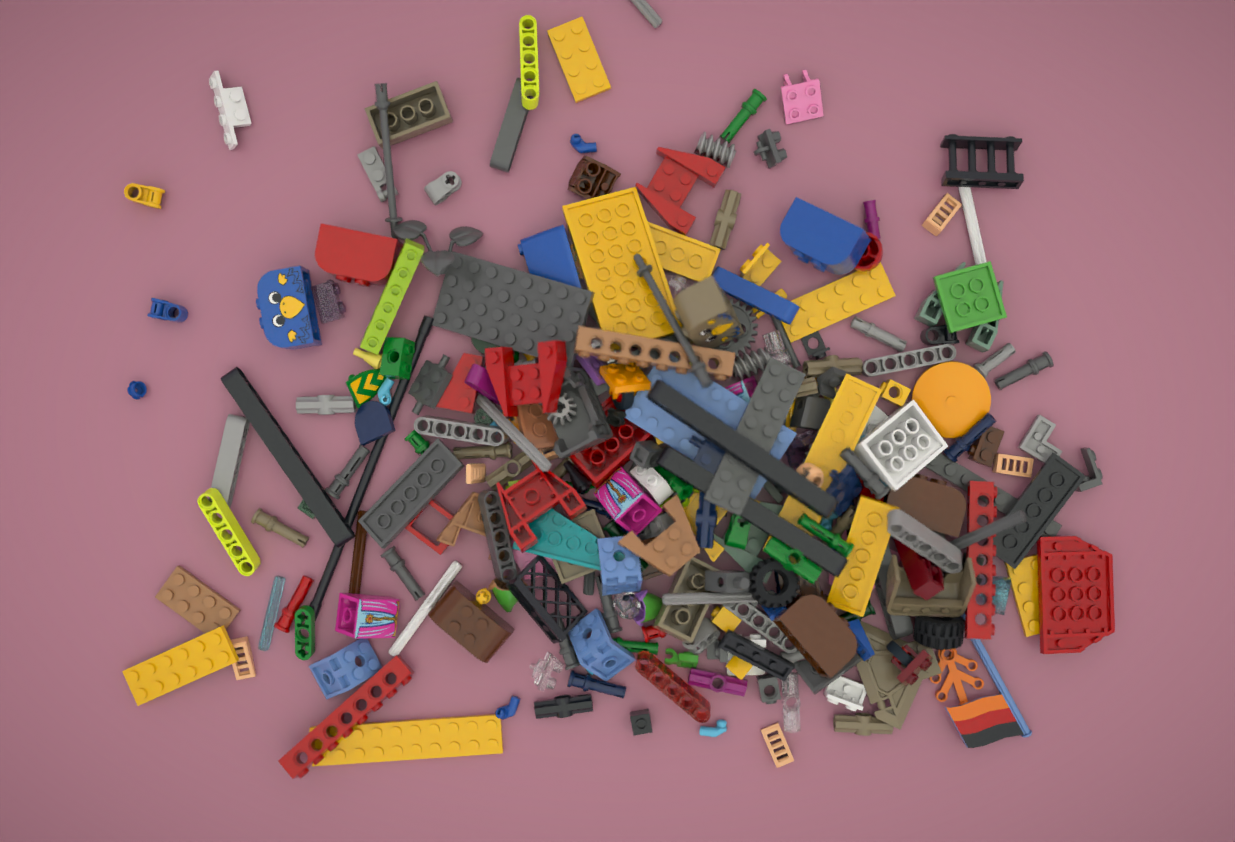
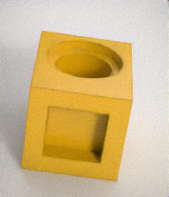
M889 379L886 382L883 381L879 389L882 392L879 398L898 407H903L911 389ZM891 387L897 390V395L894 398L889 395Z
M722 604L720 607L716 606L710 614L712 616L711 621L725 632L728 629L734 631L742 621Z

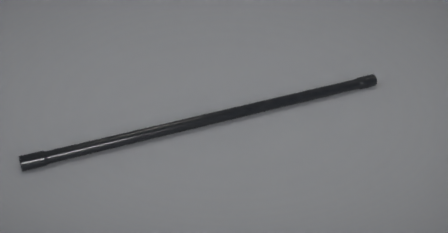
M425 315L415 340V352L412 359L409 380L400 379L388 408L393 422L427 336L430 334L434 319ZM388 435L375 441L345 517L351 528ZM345 544L340 548L334 545L314 598L309 605L315 612V621Z

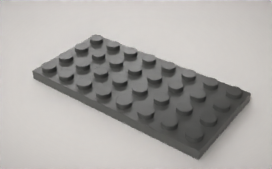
M452 251L454 262L448 267L433 315V326L498 346L512 347L515 351L538 357L537 342L565 341L566 366L573 367L577 354L574 353L577 329L579 326L585 327L595 292Z

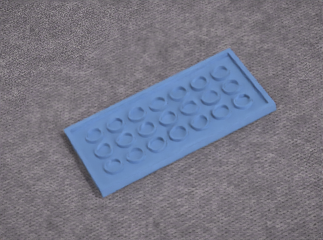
M669 354L671 362H678V358ZM653 366L647 376L651 382L650 389L657 380H661L736 430L748 402L715 381L709 387L702 388L695 374L691 372L678 374L673 369L660 371L656 370V367ZM650 390L638 391L634 396L632 407L625 411V418L686 457L694 460L698 447L689 443L693 435L701 441H704L705 438L652 403L646 397ZM782 425L770 454L780 460L797 433ZM760 475L750 494V497L754 500L767 481Z

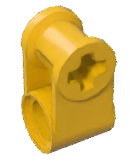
M130 183L125 187L124 195L127 199L148 207L162 208L160 203L165 190ZM135 189H138V190H139L138 196L135 197V198H133V196H132L133 191H134Z

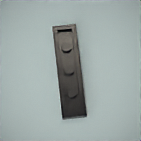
M729 629L718 643L719 648L782 681L786 680L795 667L794 663Z

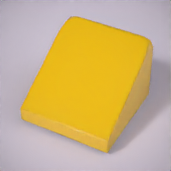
M734 655L725 665L740 680L744 678L753 666Z

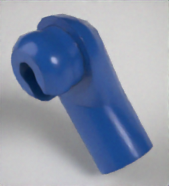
M579 134L571 136L570 143L579 153L597 152L596 142L585 143Z
M512 695L509 705L500 707L495 711L496 717L503 720L514 716L521 698Z

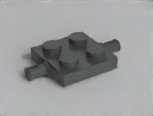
M443 354L438 364H433L428 360L425 361L408 392L417 401L412 410L413 413L419 415L424 405L435 409L453 377L445 368L450 357Z

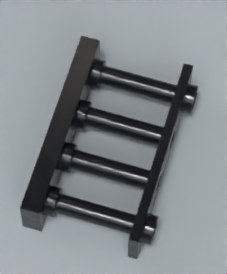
M956 134L945 135L940 148H948L949 170L945 171L941 179V186L1019 189L1024 181V174H1017L1015 172L1014 151H1017L1021 145L1022 138H1015L1013 136L1000 138L958 136ZM956 148L968 149V171L957 170ZM976 149H987L988 172H978L976 170ZM995 150H1006L1007 173H998L996 171Z

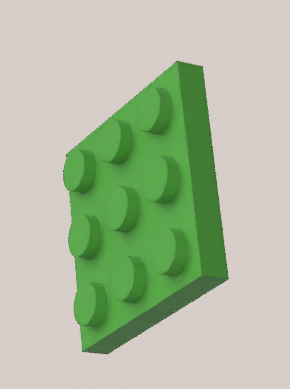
M991 261L933 277L949 334L1007 318Z

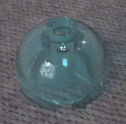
M1004 576L992 577V584L996 586L995 596H992V604H995V614L1005 615L1012 578ZM980 594L979 597H983V604H984V603H985V596H984L983 594Z

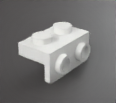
M840 676L826 686L824 695L828 698L827 701L836 705L839 702L843 703L847 709L856 712L857 709L862 711L864 708L862 704L866 696V690L862 683Z

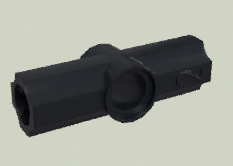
M591 694L578 696L561 695L554 697V699L534 701L536 719L554 716L566 718L577 713L592 712Z

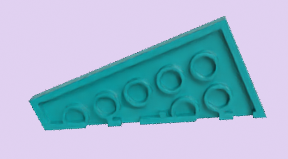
M553 508L528 524L538 543L525 552L601 571L597 539L600 538ZM514 541L512 549L521 551ZM617 552L613 556L616 561H622L625 558L621 552Z

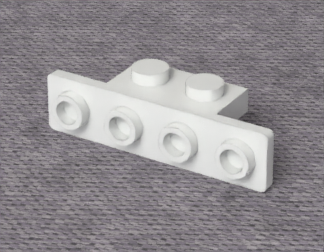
M214 71L209 78V85L214 90V104L219 109V123L223 126L225 132L223 136L226 145L228 144L229 150H233L238 145L234 128L250 126L252 123L242 87L223 88L219 71Z

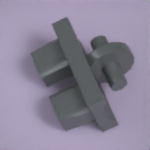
M768 129L757 136L759 139L756 142L758 149L754 151V155H761L762 161L766 160L768 169L787 158L786 150L784 148L777 150L776 143L781 141L779 131L771 132V129Z

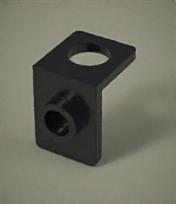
M818 331L801 338L809 359L813 357L816 360L826 356V351L830 350L829 347H825ZM810 338L818 340L819 345L816 349H811L808 346Z

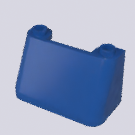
M564 224L520 240L521 244H518L520 255L525 256L530 274L581 288Z

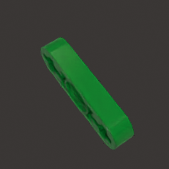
M304 605L295 613V654L301 660H308L315 652V612L312 607ZM301 629H306L309 632V637L303 636Z

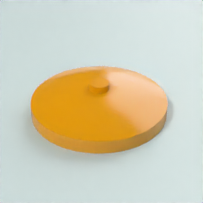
M958 361L937 363L929 367L917 379L912 391V400L917 403L940 436L944 438L962 437L989 413L991 406L990 389L984 377L972 366Z

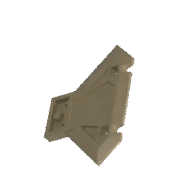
M860 621L875 653L867 661H863L859 656L861 661L856 664L870 704L877 703L879 710L874 712L877 719L901 730L922 680L942 673L932 648L921 645L915 640L909 643L902 639L893 640L889 633ZM892 640L900 647L907 644L917 654L924 649L933 658L931 660L932 665L926 671L921 670L917 675L919 677L913 685L908 684L905 686L897 679L901 671L891 662L894 655L886 648ZM885 699L889 700L890 706L886 707Z

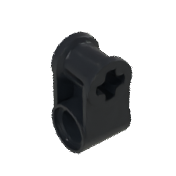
M947 325L926 328L920 334L921 341L926 345L960 343V340L957 339V332L949 334ZM929 331H932L935 335L933 341L928 338Z

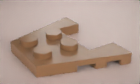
M472 492L439 534L436 541L454 547L461 528L486 537L478 503V493ZM487 497L486 502L490 504L492 498ZM495 513L490 517L492 523L496 520ZM500 532L495 534V541L500 539ZM501 551L499 553L500 560H502L505 556L504 551Z
M677 494L662 506L674 520V523L645 546L633 531H630L618 541L620 546L630 550L634 555L641 557L648 564L669 577L700 552Z

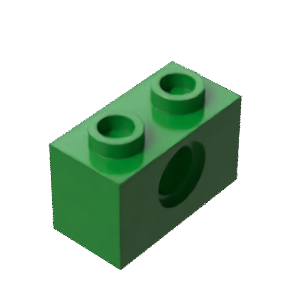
M386 337L379 375L390 379L409 380L412 371L411 365L415 352V342L406 338Z

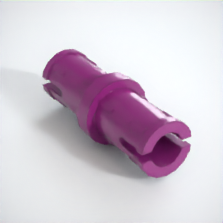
M876 200L863 202L866 217L864 223L867 224V231L880 239L878 225L880 218L877 217Z

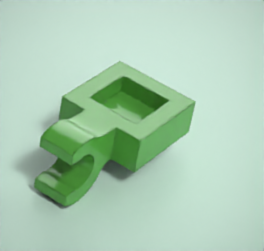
M671 648L666 649L665 654H670L672 658H665V664H677V667L690 669L691 667H697L699 655H694L692 652H683L678 655L675 650Z

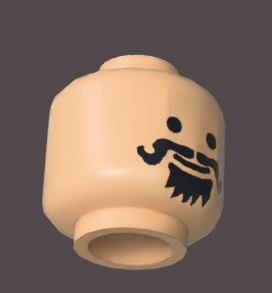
M808 462L801 464L796 469V472L818 487L822 486L824 474L817 466Z

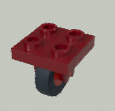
M893 640L886 646L887 650L894 655L891 662L901 671L897 679L905 686L908 684L913 685L919 677L917 675L921 670L926 671L932 665L931 660L933 658L924 649L917 654L907 644L900 647Z

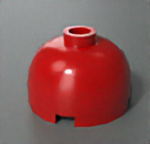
M869 232L866 233L871 241L854 268L857 271H870L882 261V244L877 236Z

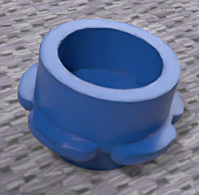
M132 381L127 391L133 399L138 400L140 397H144L147 388L143 382Z

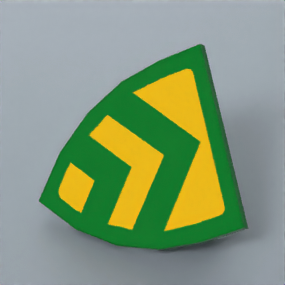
M370 369L357 375L351 374L348 377V381L345 382L358 409L377 394L386 377L379 375L380 369Z

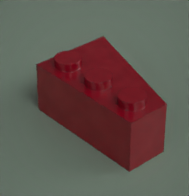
M894 538V543L913 593L925 600H929L944 590L942 569Z

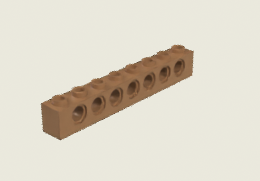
M579 326L577 329L574 353H578L579 357L590 358L591 355L598 357V360L601 361L614 359L617 360V363L625 365L632 362L637 363V366L642 368L655 366L656 370L660 371L673 369L678 374L691 372L692 365L689 363V358L680 343ZM591 341H599L601 348H592ZM613 343L618 344L620 352H613L610 345ZM691 345L698 360L706 364L709 376H714V379L719 381H726V379L732 376L735 353ZM631 347H636L639 349L638 356H634L630 353ZM651 350L657 351L659 358L652 359L649 352ZM669 354H676L678 362H671ZM708 360H713L716 363V369H711L708 366Z

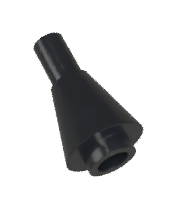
M566 461L563 464L569 473L573 488L577 493H586L591 488V481L578 470H575L570 461Z

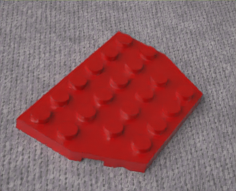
M1077 536L1039 537L1037 540L1040 653H1080L1089 645L1097 643L1104 636H1109L1115 632L1113 556L1111 553L1101 550L1099 547L1089 544Z

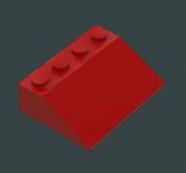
M612 396L601 403L606 418L609 415L607 412L609 408L617 409L613 403ZM624 418V425L619 427L610 425L613 433L612 438L568 457L580 472L591 481V484L598 489L616 470L631 460L629 458L636 442L653 441L654 436Z

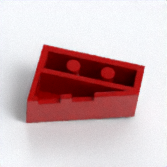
M467 353L462 355L452 373L453 377L436 407L475 414L476 399L479 392L464 381L472 364L484 367L485 357Z

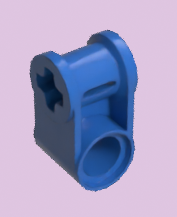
M151 298L152 306L150 313L147 314L148 317L174 322H184L187 319L188 311L185 307ZM178 309L179 315L175 318L174 311Z

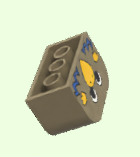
M713 275L682 290L675 296L673 302L677 310L674 313L678 321H681L683 325L682 331L691 344L695 343L698 347L711 349L744 334V330L730 300Z

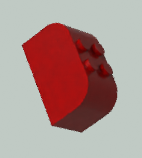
M321 223L315 248V259L321 269L336 276L335 279L351 283V280H354V283L370 287V284L385 285L403 243L395 238Z

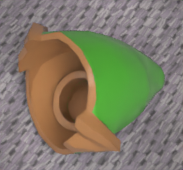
M497 578L492 580L487 591L492 590L501 607L506 612H511L513 606L518 602L517 599L505 586L507 583L499 581ZM521 578V580L523 581V583H524L526 586H528L527 583Z

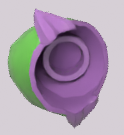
M647 589L637 592L635 594L637 599L633 600L635 613L633 619L640 627L644 625V622L657 618L663 604L662 598L648 593Z

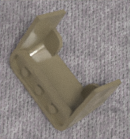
M892 555L887 571V612L891 615L959 617L963 615L976 586L972 559L967 557L965 565L960 572L954 574L946 572L943 578L944 590L929 600H925L913 593L904 568L898 566L897 555Z

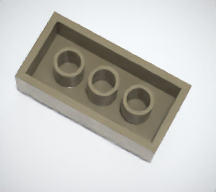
M437 81L388 99L391 104L387 109L390 146L453 122ZM372 105L364 109L377 143L383 149L380 113L377 106Z
M693 557L677 571L667 594L715 592L705 590V571L719 569ZM662 604L653 627L680 641L693 643L710 604Z

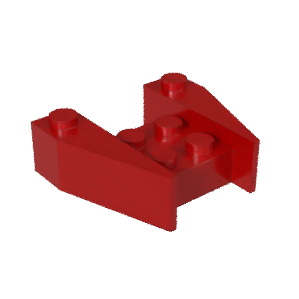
M658 147L656 154L663 157L664 160L647 188L639 183H636L635 187L638 193L669 228L686 236L696 217L681 209L682 204L697 179L715 188L726 167L709 157Z
M565 341L537 342L539 363L514 366L512 347L485 349L486 369L505 417L518 416L519 405L542 403L543 413H556L567 364Z
M533 461L532 464L536 470L505 491L499 482L496 483L509 533L522 553L538 543L528 524L556 505H561L570 520L587 510L586 504L573 487L550 470L543 472Z

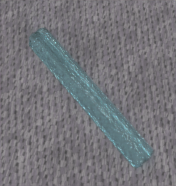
M281 576L274 577L258 644V649L262 651H267L270 646L286 580Z

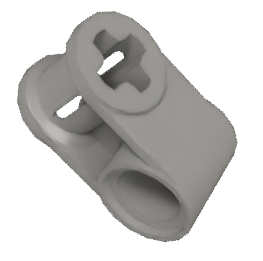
M448 171L426 185L424 190L434 205H438L461 188L462 180L455 172ZM450 178L454 179V185L450 184Z
M703 618L693 643L682 641V644L690 652L698 655L712 642L717 640L720 636V631L709 618Z

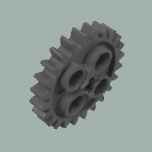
M731 298L730 302L741 326L746 331L744 334L736 337V343L732 339L727 346L719 345L711 349L733 352L735 357H738V352L746 353L745 347L751 350L749 342H756V339L752 336L758 335V332L753 330L758 328V324L752 323L756 320V316L750 317L753 310L746 311L747 304L741 307L740 300L734 304L733 298Z

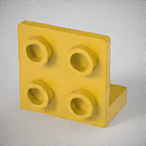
M766 243L765 246L760 244L752 254L753 260L750 261L748 259L739 269L741 271L739 276L761 286L782 261L767 249L770 244Z

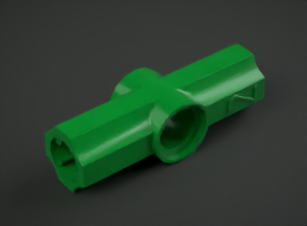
M774 536L770 538L763 549L765 553L782 563L786 570L795 572L811 584L815 583L823 570L805 558L800 550L790 548ZM789 556L796 559V564L790 562Z

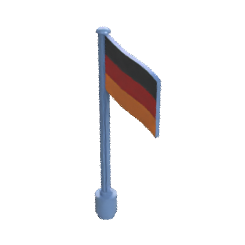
M970 639L1000 694L980 697L959 706L945 707L966 747H982L1007 737L1021 735L1027 738L1031 736L1032 730L1028 728L981 640Z

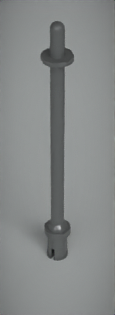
M387 83L374 84L376 92L375 106H377L380 113L390 216L385 219V222H390L392 238L398 239L393 229L398 225L399 221H402V217H397L387 114V109L391 104L388 101Z
M635 254L634 260L639 268L637 276L645 278L692 364V374L696 375L702 388L709 387L714 382L706 370L707 366L704 362L698 360L650 273L653 270L652 265H646L641 255Z

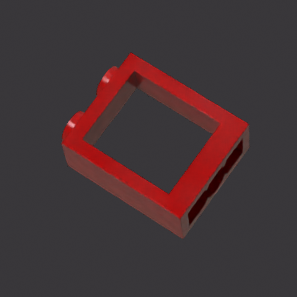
M434 498L430 501L429 505L449 520L455 515ZM422 510L405 529L441 555L449 545L441 542L437 545L412 526L423 512Z

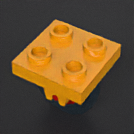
M629 362L628 365L608 364L600 366L599 373L610 387L609 394L612 396L615 407L619 410L632 407L636 391L650 390L651 382L636 363Z

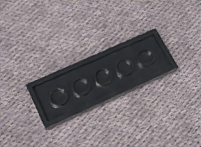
M1052 453L1005 516L1021 510L1025 513L1026 520L997 533L996 537H993V545H996V556L1016 569L1086 476L1057 454Z

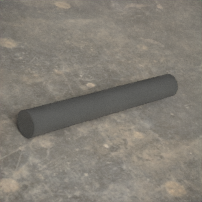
M770 316L793 368L801 366L781 321Z

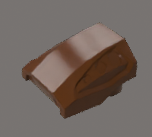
M584 155L569 180L568 190L585 199L610 194L621 173Z

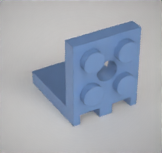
M624 536L597 539L602 577V596L641 591L642 576L639 556L637 557L630 550L618 544V541ZM621 552L625 558L622 561H616L613 556L615 553Z
M597 608L582 618L568 632L580 665L604 681H608L636 660L634 654L612 639L601 611ZM591 632V636L587 639L588 633Z
M360 638L336 653L309 665L326 700L349 691L383 668L367 638ZM356 657L360 658L361 660L360 667L357 666L355 663Z

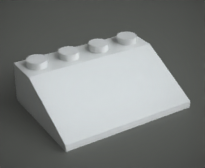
M912 400L905 403L903 407H899L860 439L853 452L872 473L878 474L879 479L893 491H896L945 450L948 445L917 403Z

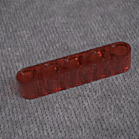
M644 650L637 654L635 668L638 673L697 722L705 723L710 719L711 705L708 700L651 652ZM646 660V661H648L649 663H648V664H642V663H640V661ZM655 673H662L663 676H656ZM670 685H676L677 688L673 689V688H670L669 686H670ZM685 697H690V698H692V699L689 700V701H687V700H684L683 698H685ZM704 709L706 712L701 713L698 710Z

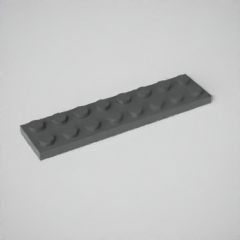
M770 357L736 431L770 453L806 374ZM725 452L704 496V500L740 516L759 475Z

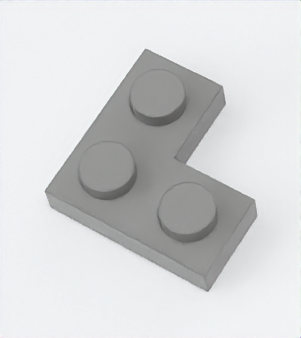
M1037 415L1018 446L1019 449L1042 463H1045L1052 453L1060 456L1063 452L1047 442L1056 424L1041 415Z

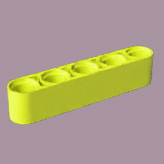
M525 15L521 17L519 22L521 102L525 109L533 110L539 104L537 22L533 16ZM527 96H533L534 98H533V99H528V98H526V97H527Z
M215 488L207 489L198 498L200 509L238 571L244 576L252 575L261 564L258 554L221 493ZM207 496L212 499V502L207 499ZM217 513L221 514L222 518H219ZM226 529L230 530L233 535L229 534Z

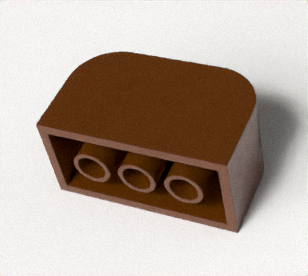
M915 474L898 490L893 491L890 488L889 492L884 496V503L899 507V510L904 511L930 530L959 538L966 512V500L959 490L946 486V481L933 478L927 481V476Z
M457 580L428 613L436 625L484 663H488L515 630L486 604H479L476 596Z
M817 595L793 597V601L786 604V608L774 618L773 622L821 677L832 678L856 654L857 640L849 628L850 624L845 618H840L836 614L837 609L833 604L827 603Z

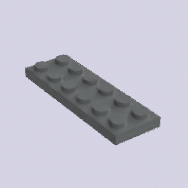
M437 438L358 522L378 545L385 549L465 465Z

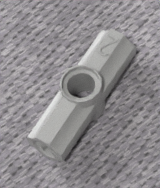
M317 395V397H297L296 400L297 414L318 413V415L353 413L356 412L357 408L352 396Z

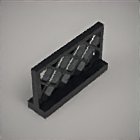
M537 555L513 580H510L505 585L553 644L563 642L567 638L568 632L588 612L565 583L561 584L558 574L546 559L540 555ZM538 561L543 565V573H535V564ZM524 575H531V586H526L521 580ZM535 575L543 576V587L535 586ZM547 576L553 577L555 588L547 587ZM535 589L543 590V600H537ZM547 590L555 591V601H547ZM559 591L566 593L567 602H559ZM547 604H555L554 615H550L547 612ZM559 605H567V616L559 615ZM571 605L576 606L580 610L577 616H571ZM559 618L566 619V628L564 630L559 626Z

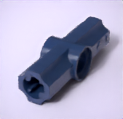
M700 492L699 509L696 512V541L700 548H713L714 528H716L717 524L716 505L704 500L705 494Z

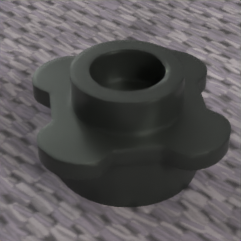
M614 408L608 409L607 422L611 426L619 427L625 424L624 418L626 413L624 411Z

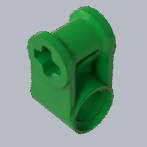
M732 514L725 535L724 545L744 550L747 545L751 523L746 520L739 523L737 520L738 518L741 519V517Z

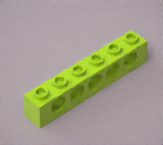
M407 238L405 239L362 337L360 348L377 355L379 354L423 255V245Z

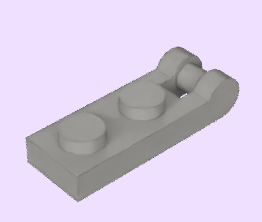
M373 146L357 155L380 201L384 202L388 198L387 189L384 191L381 189V187L386 185L385 165L377 149ZM394 185V188H395V196H396V195H398L399 193H398V191H397V189H396V187H395V185Z

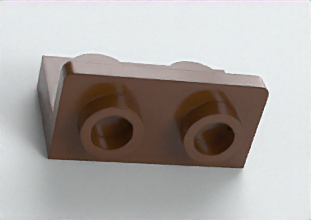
M992 426L987 429L986 432L974 441V444L970 445V450L967 453L969 455L968 459L992 467L1005 431Z

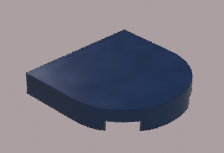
M366 402L357 410L355 428L360 445L365 446L396 431L389 409L380 402Z

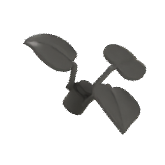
M409 220L400 223L393 229L395 236L401 240L406 238L414 240L419 236L423 238L428 252L421 256V262L437 277L446 274L448 267L454 262V255L451 252L455 243L461 247L467 246L483 236V232L478 229L458 227L449 234L451 241L448 251L435 252L432 251L427 237L423 233L427 230V226L423 222Z

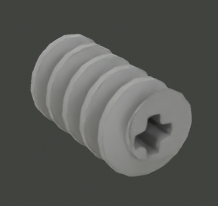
M704 132L700 137L695 152L699 150V156H702L704 153H706V157L710 158L713 156L714 161L720 159L721 165L727 162V168H730L737 151L735 150V144L728 148V141L721 145V138L714 142L713 135L707 139L706 132Z
M764 347V351L759 348L757 353L751 351L750 356L745 353L743 354V359L740 356L736 357V362L734 361L733 365L734 377L738 376L740 380H743V374H746L750 378V371L758 375V368L763 372L770 358L767 348Z

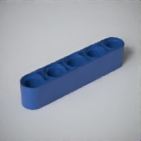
M717 266L713 273V277L724 293L786 324L791 325L800 308L793 302Z

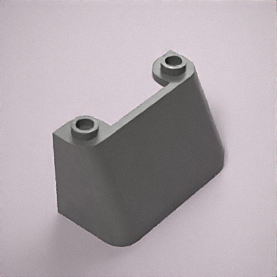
M566 367L560 398H562L563 393H567L566 400L569 397H573L574 400L571 404H576L577 408L571 409L576 412V416L569 415L572 419L571 422L564 419L565 425H561L560 420H558L557 425L553 424L559 438L554 443V451L559 458L571 456L600 444L613 436L611 427L607 422L587 372L583 368ZM558 405V412L562 413V409H564L565 406L562 407V405Z

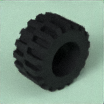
M774 558L758 562L752 568V572H749V593H752V598L757 600L760 605L768 608L783 607L787 603H791L793 597H796L798 594L796 591L800 588V585H798L800 578L797 577L795 572L786 570L782 563ZM770 571L779 573L783 579V588L776 595L769 594L763 585V579Z
M915 616L914 640L921 645L933 649L949 650L961 647L963 644L965 619L962 616Z

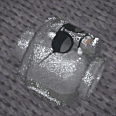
M625 591L616 594L612 603L613 608L622 619H633L640 612L641 604L633 592Z

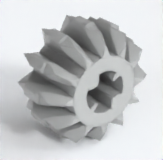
M563 393L562 398L559 396L558 405L565 406L562 409V413H559L558 410L556 413H545L549 414L547 416L548 421L554 418V425H557L558 420L561 421V425H565L564 419L571 422L572 419L569 415L576 416V412L571 409L577 408V405L571 404L574 400L573 397H569L566 400L567 393Z

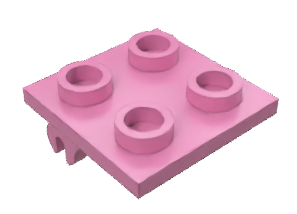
M802 70L804 82L794 85L790 82L788 74L783 75L785 86L781 87L786 125L824 116L819 79L810 80L807 70Z

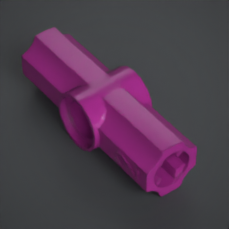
M692 667L689 672V685L743 697L747 689V679L740 680L738 677L724 675L720 672H711ZM715 678H721L723 680L720 686H714L712 684Z

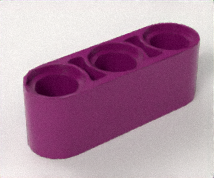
M472 364L464 382L493 403L500 405L487 369L480 365Z

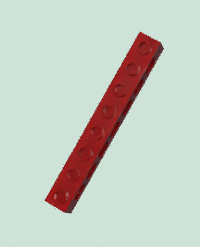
M968 482L967 533L983 527L977 523L979 516H984L987 519V524L992 523L993 518L997 517V506H994V498H997V487H994V482ZM980 496L987 499L985 507L980 506L977 502ZM996 534L986 538L987 542L984 546L975 543L966 547V560L967 557L972 559L975 579L977 575L982 574L985 576L986 582L983 585H979L976 582L965 611L964 638L991 640V636L995 634V624H992V616H995V604H992V596H995L996 586L992 584V576L996 575V565L993 564V557H996V545H993V537H996ZM979 554L984 555L986 558V563L983 566L979 565L976 561ZM978 594L985 596V603L982 605L976 602ZM979 613L985 617V622L981 625L975 621V617Z
M396 655L279 759L278 762L292 779L304 777L310 771L308 768L313 763L317 765L324 759L323 754L325 752L334 750L339 745L338 741L342 737L347 738L354 732L352 729L354 726L363 724L369 718L367 715L372 710L376 712L383 706V700L387 697L388 699L392 698L398 692L396 689L401 684L405 686L413 679L411 675L414 674V671L400 655ZM391 673L396 675V682L394 684L388 681V676ZM376 686H379L382 690L379 697H376L373 693ZM362 699L367 702L365 710L359 708V702ZM347 712H349L352 715V721L350 723H347L344 720V716ZM331 726H335L337 728L336 736H332L330 734L329 730ZM317 739H320L323 744L320 750L315 747ZM302 752L308 756L306 763L300 760Z

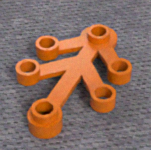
M938 649L940 670L943 672L947 665L949 672L941 689L935 692V698L940 702L946 701L948 698L947 694L953 683L960 701L959 705L970 702L967 700L961 680L971 684L977 690L983 688L984 681L979 677H972L958 670L955 662L964 665L969 671H975L978 668L977 662L958 655L956 649H949V656H944L946 650ZM970 662H974L973 668L968 667ZM942 673L938 674L937 680L933 681L932 677H929V680L934 684H938L942 679ZM976 680H980L979 686H975ZM943 692L944 697L942 699H939V693Z

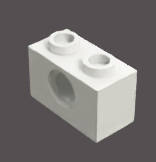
M637 465L630 471L633 478L658 505L674 493L666 480L654 468L642 469Z

